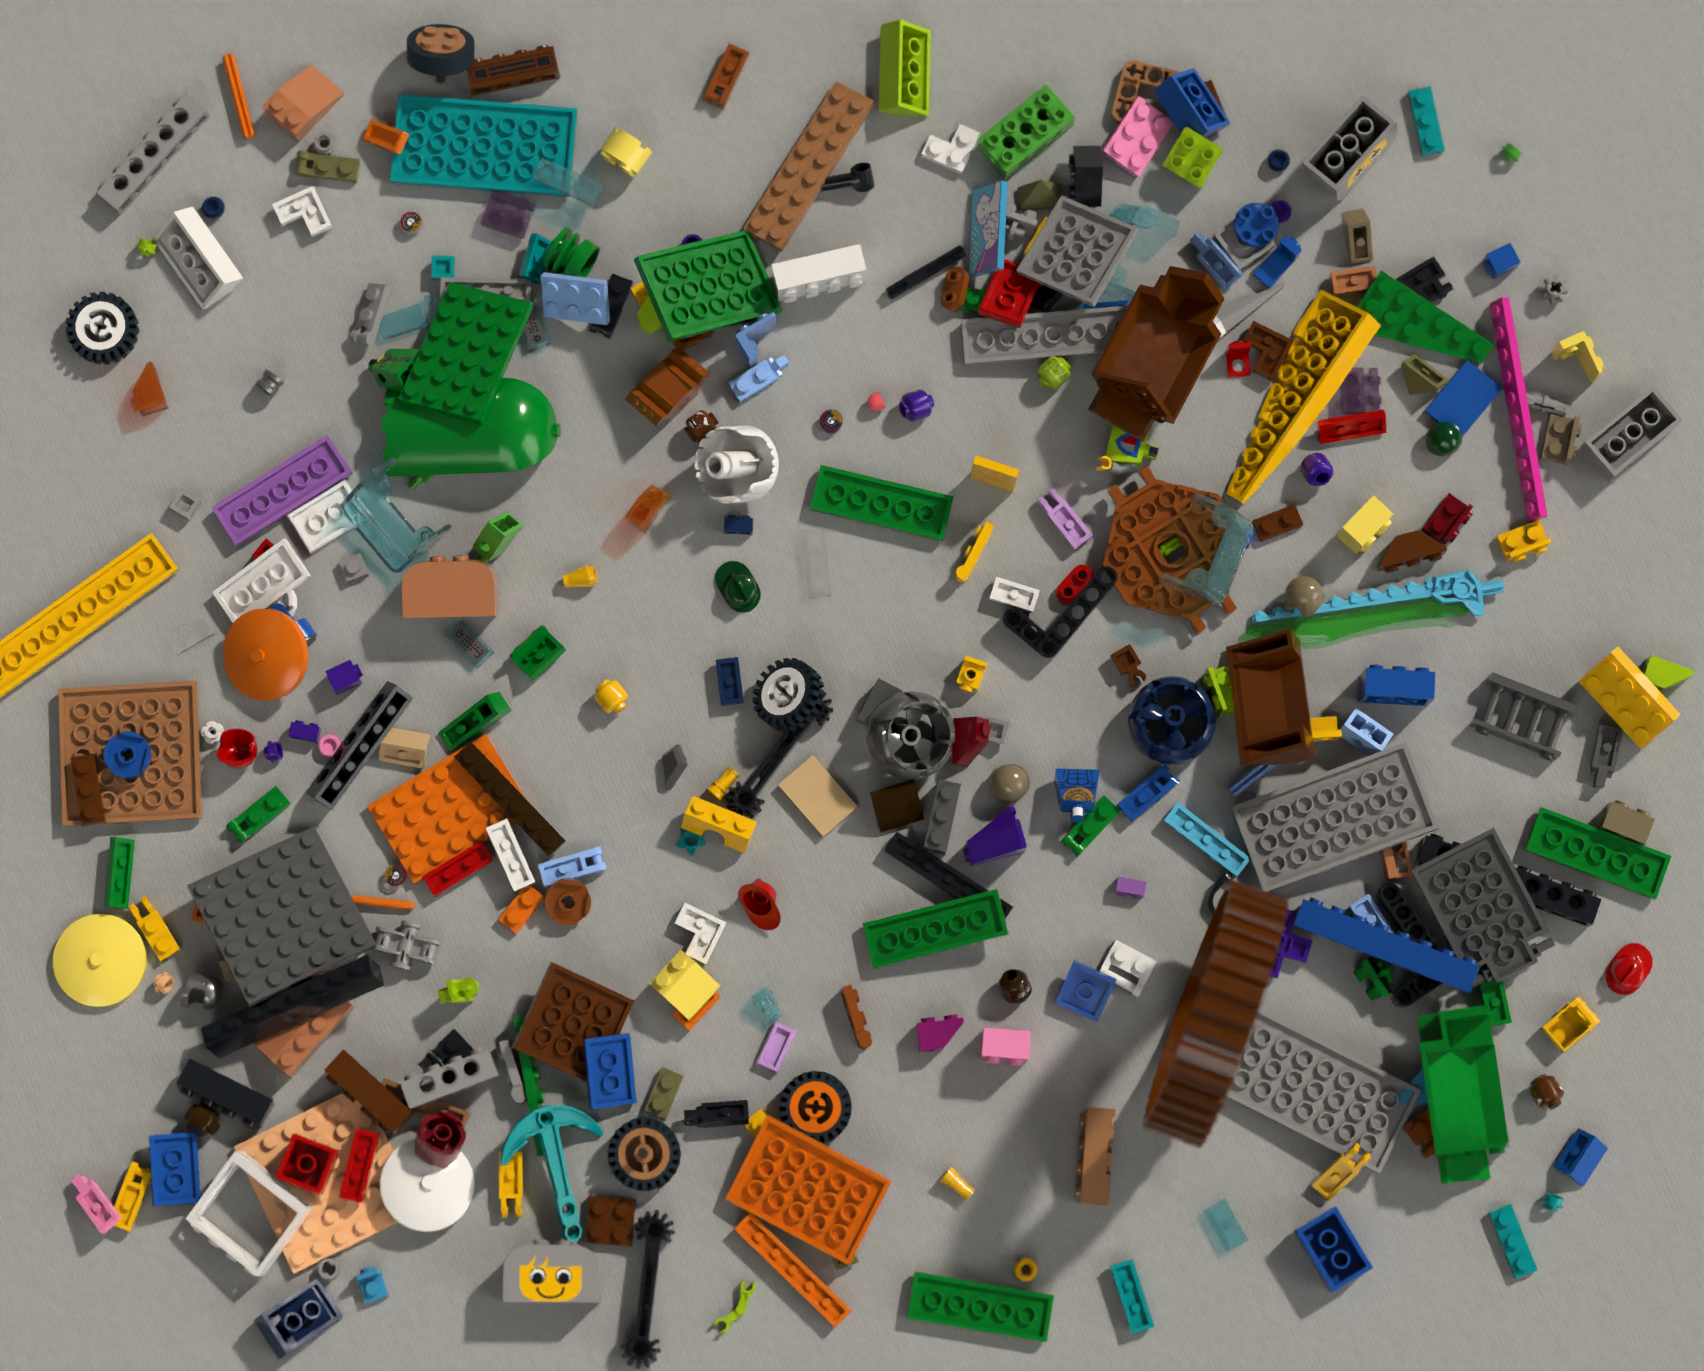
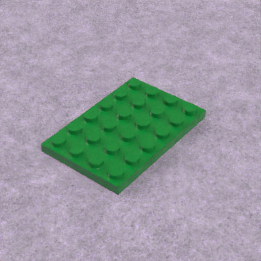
M746 230L639 255L634 259L668 342L754 321L764 313L769 315L774 312L777 315L783 311L750 233Z
M450 282L398 398L400 403L483 424L533 309L532 303Z

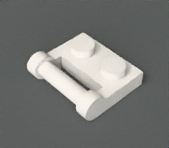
M1115 940L1099 971L1116 978L1115 984L1132 992V996L1138 998L1157 961ZM1110 965L1138 978L1137 985L1108 970Z

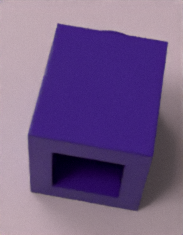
M351 660L325 671L337 695L362 684L360 677L363 676L358 663L353 665Z

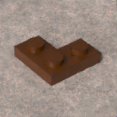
M1255 321L1252 322L1243 339L1245 343L1251 342L1253 348L1262 352L1253 372L1273 382L1294 340Z

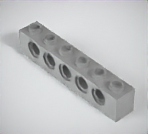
M187 93L183 97H179L174 102L171 111L168 114H163L158 120V125L144 135L142 143L138 147H133L128 154V158L114 168L113 175L108 180L105 179L101 182L96 192L99 198L121 216L210 117L208 111ZM179 117H187L184 123H176ZM165 133H172L170 139H161ZM149 150H157L154 156H146ZM135 166H142L139 173H132V169ZM119 183H127L125 189L117 190Z

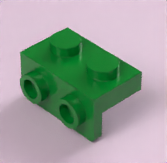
M541 625L525 641L518 645L509 656L517 667L534 681L566 649L549 633L546 627Z

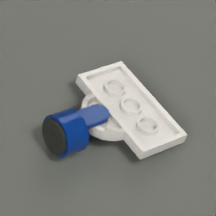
M282 539L212 593L232 623L246 612L264 608L281 611L294 620L293 616L297 609V597L294 589L309 579L311 575L287 539ZM303 618L296 621V623L302 630L308 647L316 640L317 634L308 620Z

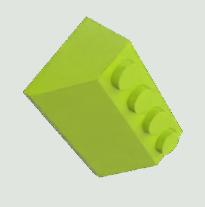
M901 19L881 25L880 112L892 116H929L931 30Z

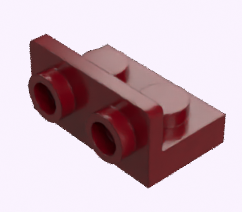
M1449 493L1422 531L1443 545L1448 541L1452 543L1460 533L1456 530L1461 523L1466 525L1473 514L1470 510L1473 506L1471 504L1467 506Z

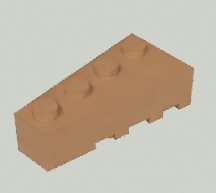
M1087 1107L1084 1110V1114L1080 1113L1079 1127L1083 1128V1137L1078 1138V1151H1082L1081 1161L1077 1160L1076 1174L1080 1175V1184L1075 1185V1198H1079V1203L1108 1205L1111 1176L1109 1167H1111L1112 1148L1110 1146L1114 1138L1112 1117L1115 1118L1116 1109Z

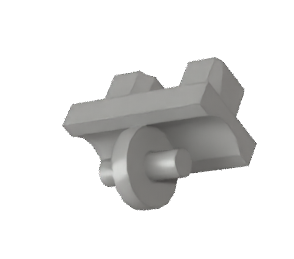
M1007 202L1005 232L1009 233L1008 239L1013 240L1014 235L1020 237L1024 235L1033 238L1038 222L1036 220L1037 213L1029 209L1025 210L1024 215L1015 213L1017 207Z

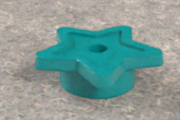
M682 828L680 829L682 838L676 846L686 848L691 856L694 855L697 847L706 845V842L700 835Z

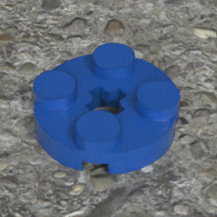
M134 732L119 733V735L107 742L104 749V760L107 767L113 774L121 778L130 779L141 776L151 762L152 754L149 743L142 736ZM131 749V753L134 756L129 761H125L122 753Z

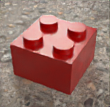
M293 1133L276 1178L323 1195L340 1151Z

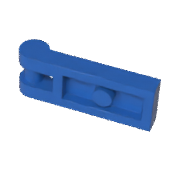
M1166 764L1117 804L1131 822L1180 782L1176 776L1173 777L1168 771L1170 768ZM1160 777L1167 782L1163 787L1157 781Z

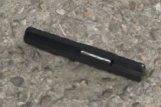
M958 245L925 266L903 277L900 281L889 286L885 290L886 294L890 299H894L927 280L932 275L964 257L966 253L963 247Z

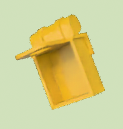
M1577 996L1557 1011V1014L1545 1023L1541 1029L1560 1052L1563 1053L1586 1033L1591 1031L1600 1020L1589 1009L1586 1002Z

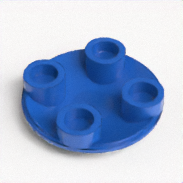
M1250 203L1243 206L1237 212L1234 219V230L1241 242L1251 247H1262L1269 244L1277 235L1279 228L1278 218L1274 209L1262 203Z

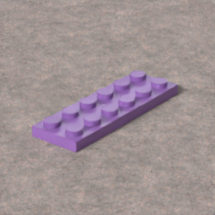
M326 435L212 507V510L235 546L238 547L287 516L288 513L322 494L353 473L329 436Z

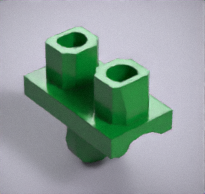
M1369 957L1362 961V965L1353 972L1359 982L1370 976L1374 985L1366 989L1365 992L1371 1001L1380 997L1384 998L1392 993L1383 976L1388 983L1394 981L1390 974L1395 969L1393 965L1387 968L1383 961L1377 963L1381 971L1379 972L1373 960Z

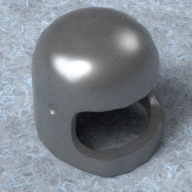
M192 972L182 993L181 1006L189 1007L192 1003L203 1004V1008L206 1010L215 1008L222 997V983L216 977Z

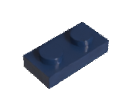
M738 657L717 659L716 669L721 706L744 703Z

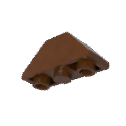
M1418 530L1397 535L1377 567L1378 572L1384 570L1385 573L1395 572L1399 570V566L1407 565V568L1420 565V561L1429 559V562L1440 560L1442 555L1447 552V547Z

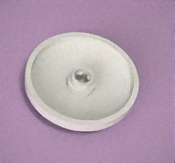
M415 1139L399 1146L384 1164L379 1186L381 1199L390 1216L402 1226L418 1232L439 1231L455 1223L469 1207L474 1192L473 1171L467 1158L461 1151L457 1159L445 1168L426 1163L415 1154Z

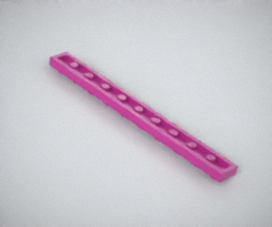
M1501 297L1489 304L1490 316L1493 322V334L1496 339L1501 380L1504 385L1505 402L1508 408L1509 424L1513 436V447L1515 448L1517 459L1516 465L1520 476L1524 511L1527 516V522H1535L1548 515L1509 297Z

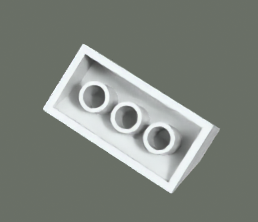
M193 207L173 212L152 238L202 310L207 309L232 292L243 279Z

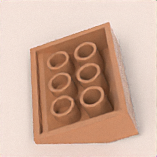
M346 1002L253 1044L282 1071L293 1078L355 1007Z

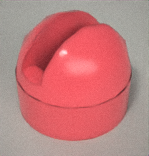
M879 392L870 395L867 405L871 410L880 411L886 408Z

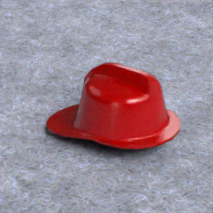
M760 878L756 879L752 884L742 886L738 891V898L753 924L763 930H774L781 922V915L775 903L776 892L770 884L763 882Z
M1630 943L1623 946L1606 971L1608 987L1619 995H1629L1640 988L1653 966V958L1650 951L1639 943Z

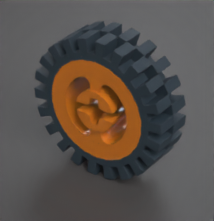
M823 1071L804 1072L793 1078L782 1092L779 1103L780 1117L783 1123L821 1143H825L839 1136L848 1125L852 1111L851 1098L847 1088L835 1076ZM814 1092V1096L806 1101V1104L813 1105L814 1101H819V1106L826 1107L824 1100L821 1098L823 1093L831 1098L833 1111L826 1122L817 1123V1119L825 1113L822 1110H818L817 1114H813L812 1109L805 1108L806 1113L811 1119L806 1122L801 1118L798 1105L805 1093Z

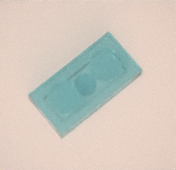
M1225 1199L1204 1210L1226 1252L1248 1241Z

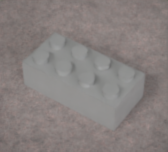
M1652 386L1580 446V449L1610 482L1677 427L1683 419L1657 389Z

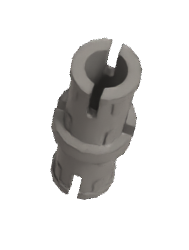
M1526 392L1529 408L1540 410V413L1549 412L1565 417L1569 405L1567 402L1549 399V396L1546 395L1541 397Z

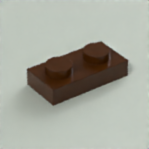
M1295 504L1252 521L1260 543L1304 525Z

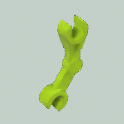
M746 1279L741 1282L738 1306L728 1316L719 1318L714 1323V1326L720 1321L726 1323V1328L720 1333L727 1332L729 1325L746 1313L748 1300L756 1288L755 1282H753V1287L749 1291L743 1287Z

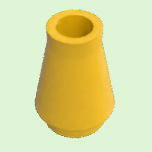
M587 564L563 575L565 588L593 587V584L598 583L594 565L588 566Z

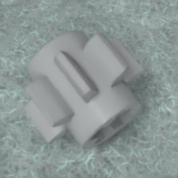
M1557 275L1551 281L1546 277L1544 279L1545 285L1539 288V291L1543 292L1541 299L1549 300L1550 305L1555 300L1561 303L1564 300L1561 294L1565 295L1569 291L1564 288L1566 280H1559ZM1550 288H1556L1558 291L1551 292Z

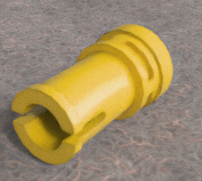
M728 766L718 780L713 781L707 787V792L716 800L721 801L727 793L726 790L739 777V774L735 770L732 771V768Z
M950 1167L939 1181L948 1188L951 1187L966 1201L975 1189L960 1178V1174L954 1168Z

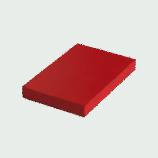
M1004 259V269L994 273L979 307L978 314L1021 329L1040 283L1019 275L1017 269L1020 264Z

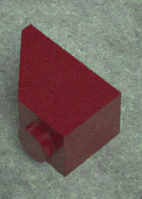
M981 717L953 718L955 741L953 743L952 764L968 767L988 744L990 734L988 719Z

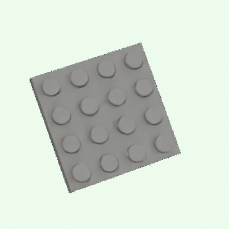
M1061 195L1019 265L1017 272L1019 275L1095 307L1138 235L1139 230L1133 225Z

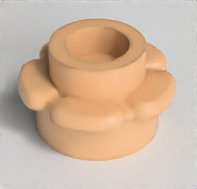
M168 972L158 974L153 982L155 992L169 993L175 979Z

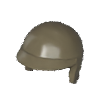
M1299 576L1291 580L1285 589L1284 608L1286 610L1298 608L1304 617H1310L1319 609L1325 598L1320 583L1308 576Z
M1006 764L994 769L988 779L990 794L996 801L1001 804L1010 805L1017 802L1027 793L1030 782L1026 771L1021 766Z

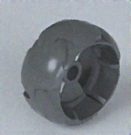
M903 691L887 697L874 709L868 722L869 734L866 737L869 752L879 767L894 777L917 780L934 774L948 761L952 754L950 747L955 741V726L950 713L941 705L939 700L925 693ZM901 710H906L908 724L895 723L891 725L896 715ZM923 714L928 715L932 725V738L930 737V740L922 739L920 730L916 727ZM902 745H914L920 760L904 763L898 756H894L893 753Z

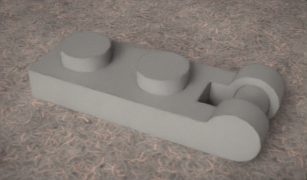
M368 284L355 330L351 331L349 336L351 343L374 344L391 290L387 285Z

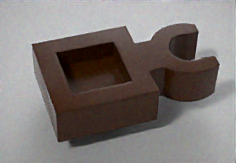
M1131 644L1110 655L1121 676L1128 673V682L1132 687L1136 686L1133 680L1134 676H1140L1143 682L1146 680L1145 673L1137 669L1142 663Z

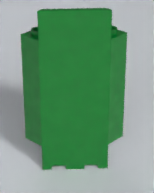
M1483 1005L1417 1016L1421 1041L1419 1044L1441 1184L1491 1179L1487 1150H1489V1154L1505 1153V1148H1510L1488 1007Z

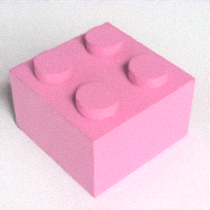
M983 1028L980 1059H985L986 1064H999L1001 1060L1008 1061L1010 1066H1022L1023 1062L1026 1063L1029 1060L1031 1031Z

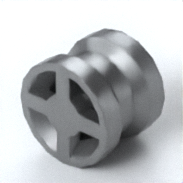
M267 369L263 372L261 380H257L255 383L258 388L271 397H274L276 394L275 390L284 384L278 376Z

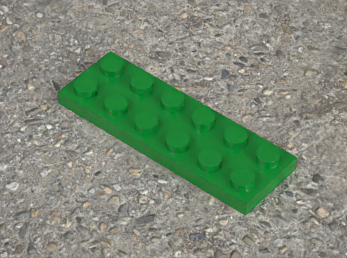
M821 465L810 510L943 542L954 496Z
M1540 807L1524 850L1653 900L1657 899L1671 859L1670 855Z
M998 889L863 923L874 969L1009 935Z
M914 1272L907 1319L1047 1342L1054 1295Z

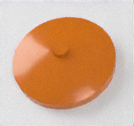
M255 609L241 615L229 628L223 645V661L229 679L241 693L255 700H276L289 695L301 683L308 665V647L302 630L290 616L275 609Z

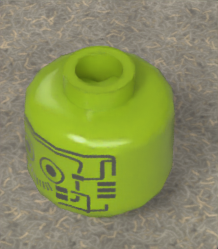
M1051 356L1038 367V381L1046 389L1048 387L1058 389L1070 378L1069 370L1071 367L1061 356Z

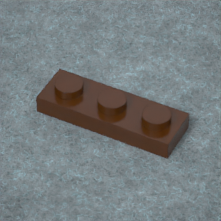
M95 754L70 758L82 826L105 823L106 817Z

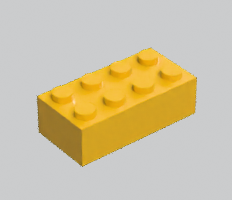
M1618 646L1578 681L1640 749L1645 747L1680 715L1674 706Z

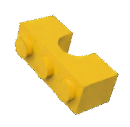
M692 796L685 811L681 828L700 836L703 835L705 830L716 831L724 837V846L745 854L753 837L757 821Z

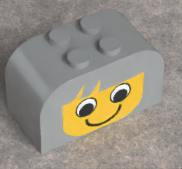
M1362 95L1302 162L1303 172L1337 200L1343 199L1389 149L1397 136V123Z
M533 1240V1245L518 1246L505 1259L503 1266V1302L600 1303L601 1266L599 1259L590 1249L580 1245H572L571 1240H557V1245H549L547 1240Z

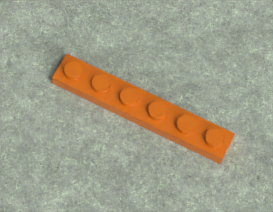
M749 1213L734 1228L835 1328L852 1311L752 1213Z

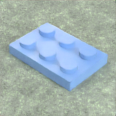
M545 272L541 275L544 317L607 325L610 322L607 280Z

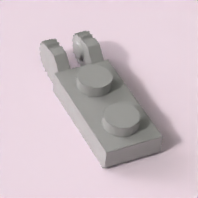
M504 1040L499 1042L500 1048L496 1050L500 1061H505L508 1069L504 1071L507 1083H512L513 1085L510 1092L514 1102L520 1105L527 1101L526 1090L510 1041Z

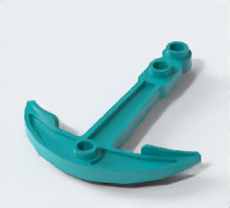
M561 1105L541 1106L520 1118L510 1130L502 1147L500 1164L506 1166L510 1158L527 1143L526 1138L538 1134L554 1192L553 1201L558 1222L562 1225L561 1235L563 1239L574 1242L580 1239L582 1228L577 1223L579 1215L574 1195L570 1189L559 1127L570 1125V1127L589 1131L599 1137H602L604 1133L593 1118L574 1107ZM542 1114L545 1115V1121H544V1122L541 1121V1115H542ZM563 1205L567 1208L565 1213L562 1212ZM569 1227L572 1229V1233L570 1236L567 1235V1230Z

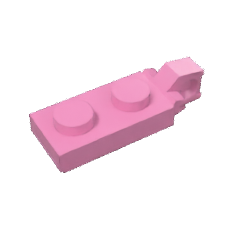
M77 1174L71 1180L78 1189L76 1200L99 1232L105 1234L121 1219V1216L97 1183L93 1180L88 1181L85 1176Z

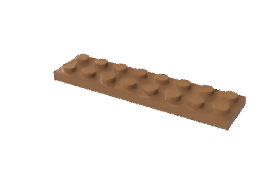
M835 82L743 230H746L751 236L783 251L821 191L826 178L831 175L875 105L874 101Z

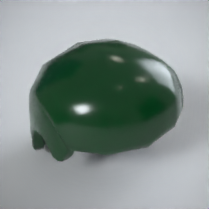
M1450 421L1439 422L1431 426L1427 431L1425 444L1432 454L1447 456L1455 453L1461 446L1462 432L1457 425Z

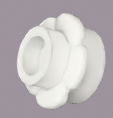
M209 721L205 727H202L201 735L207 743L213 744L220 741L224 728L220 723Z

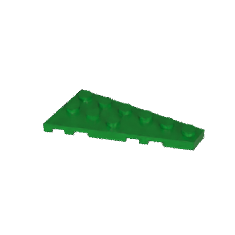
M1380 270L1356 306L1369 313L1381 325L1375 336L1481 364L1494 346L1493 343L1382 270Z

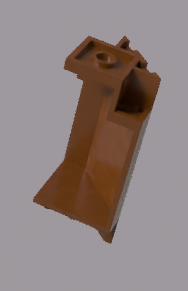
M1170 266L1165 275H1160L1154 287L1138 286L1091 373L1097 382L1099 390L1088 408L1089 411L1141 442L1146 438L1154 421L1174 424L1221 336V332L1213 320L1225 298L1208 273Z

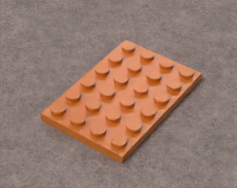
M484 734L472 741L485 757L522 794L487 735ZM463 748L367 805L414 884L424 880L422 876L481 840L483 843L488 841L490 837L486 831L487 827L505 819L508 820L510 826L516 823L454 758Z
M767 1115L725 1199L850 1265L892 1180Z

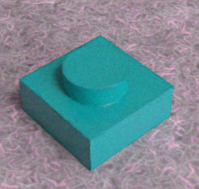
M432 256V280L455 278V256Z

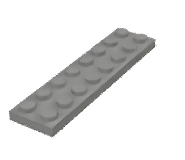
M1128 305L1027 314L1021 329L988 317L962 319L965 366L1047 359L1051 356L1074 357L1102 354Z

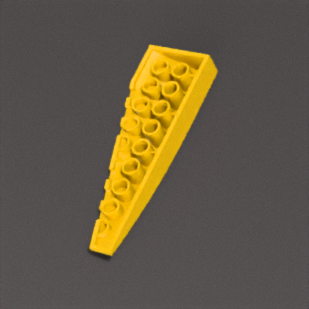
M1320 290L1293 332L1295 336L1294 342L1278 371L1276 382L1270 387L1258 416L1260 421L1257 428L1254 427L1250 435L1252 440L1249 447L1244 449L1241 466L1236 468L1226 492L1228 496L1244 504L1307 432L1381 326L1369 313Z

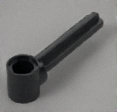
M866 162L857 163L851 167L850 173L827 177L821 187V191L853 186V189L858 192L872 190L875 187L871 165Z

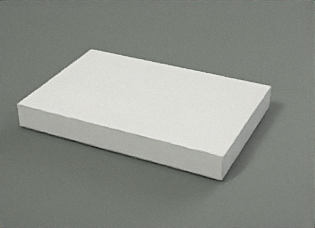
M346 480L287 514L288 519L310 554L369 519Z

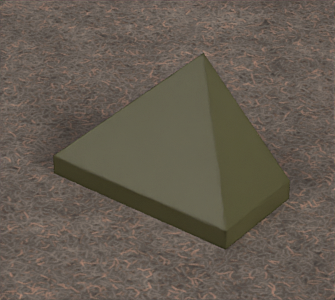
M1038 180L1018 187L1019 210L1054 208L1061 195L1063 196V185Z
M1413 354L1401 364L1410 395L1436 392L1449 382L1446 377L1416 354Z

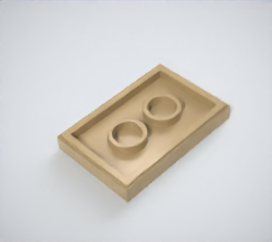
M813 755L778 784V787L822 837L826 836L858 808Z

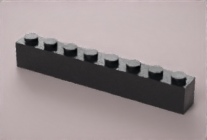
M367 954L251 1007L202 1027L205 1047L216 1057L221 1058L384 986L381 968Z

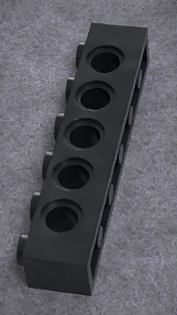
M387 681L306 793L326 808L333 810L413 700V697L397 685Z

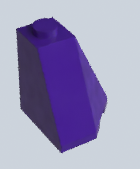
M1014 806L1008 807L966 841V848H963L965 861H970L971 867L1025 853L1027 845L1019 819L1015 818L1016 810Z

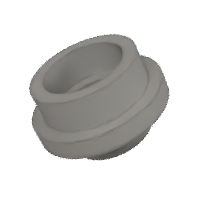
M320 133L314 138L313 147L318 154L329 155L335 150L336 142L331 134ZM322 142L329 143L326 148L321 147Z

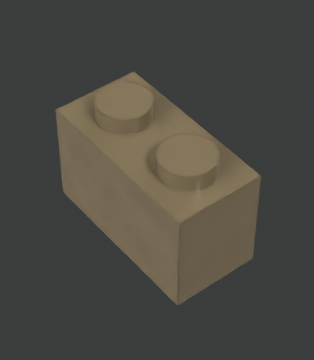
M1618 800L1607 804L1598 829L1645 845L1655 821L1654 818L1649 817L1650 813L1641 809L1632 810L1628 808V804Z

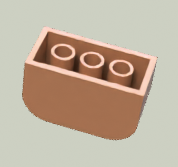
M455 555L453 560H446L445 556H432L430 560L421 561L411 566L403 576V618L496 616L499 613L497 575L494 569L485 561L469 559L468 555Z

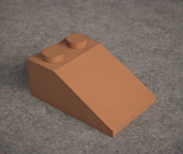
M309 65L280 87L263 104V108L272 120L295 140L300 142L341 99L344 92L314 66Z

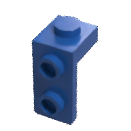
M1285 235L1279 241L1277 248L1254 272V276L1265 286L1271 288L1300 256L1302 249L1299 242Z

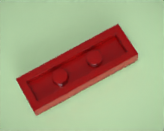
M1382 409L1318 420V441L1320 444L1387 433L1386 413Z
M481 840L422 877L434 897L492 863L494 859Z
M356 1128L339 1198L363 1203L380 1134Z

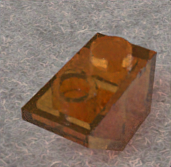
M651 484L630 508L625 516L626 521L646 534L671 496Z

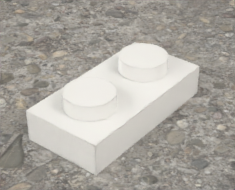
M996 577L989 600L1033 613L1040 590Z

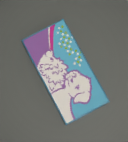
M1000 180L972 190L968 272L971 277H978L1004 269L1008 184L1006 181Z

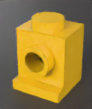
M965 655L956 681V685L960 686L959 689L967 693H972V691L978 692L987 663ZM967 672H974L975 677L972 679L968 678Z

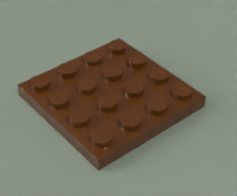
M550 962L512 1048L587 1082L583 1039L620 1034L634 1000Z

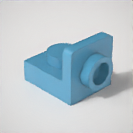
M371 1266L360 1270L361 1275L356 1276V1279L359 1282L365 1304L389 1296L381 1269L374 1270V1267Z

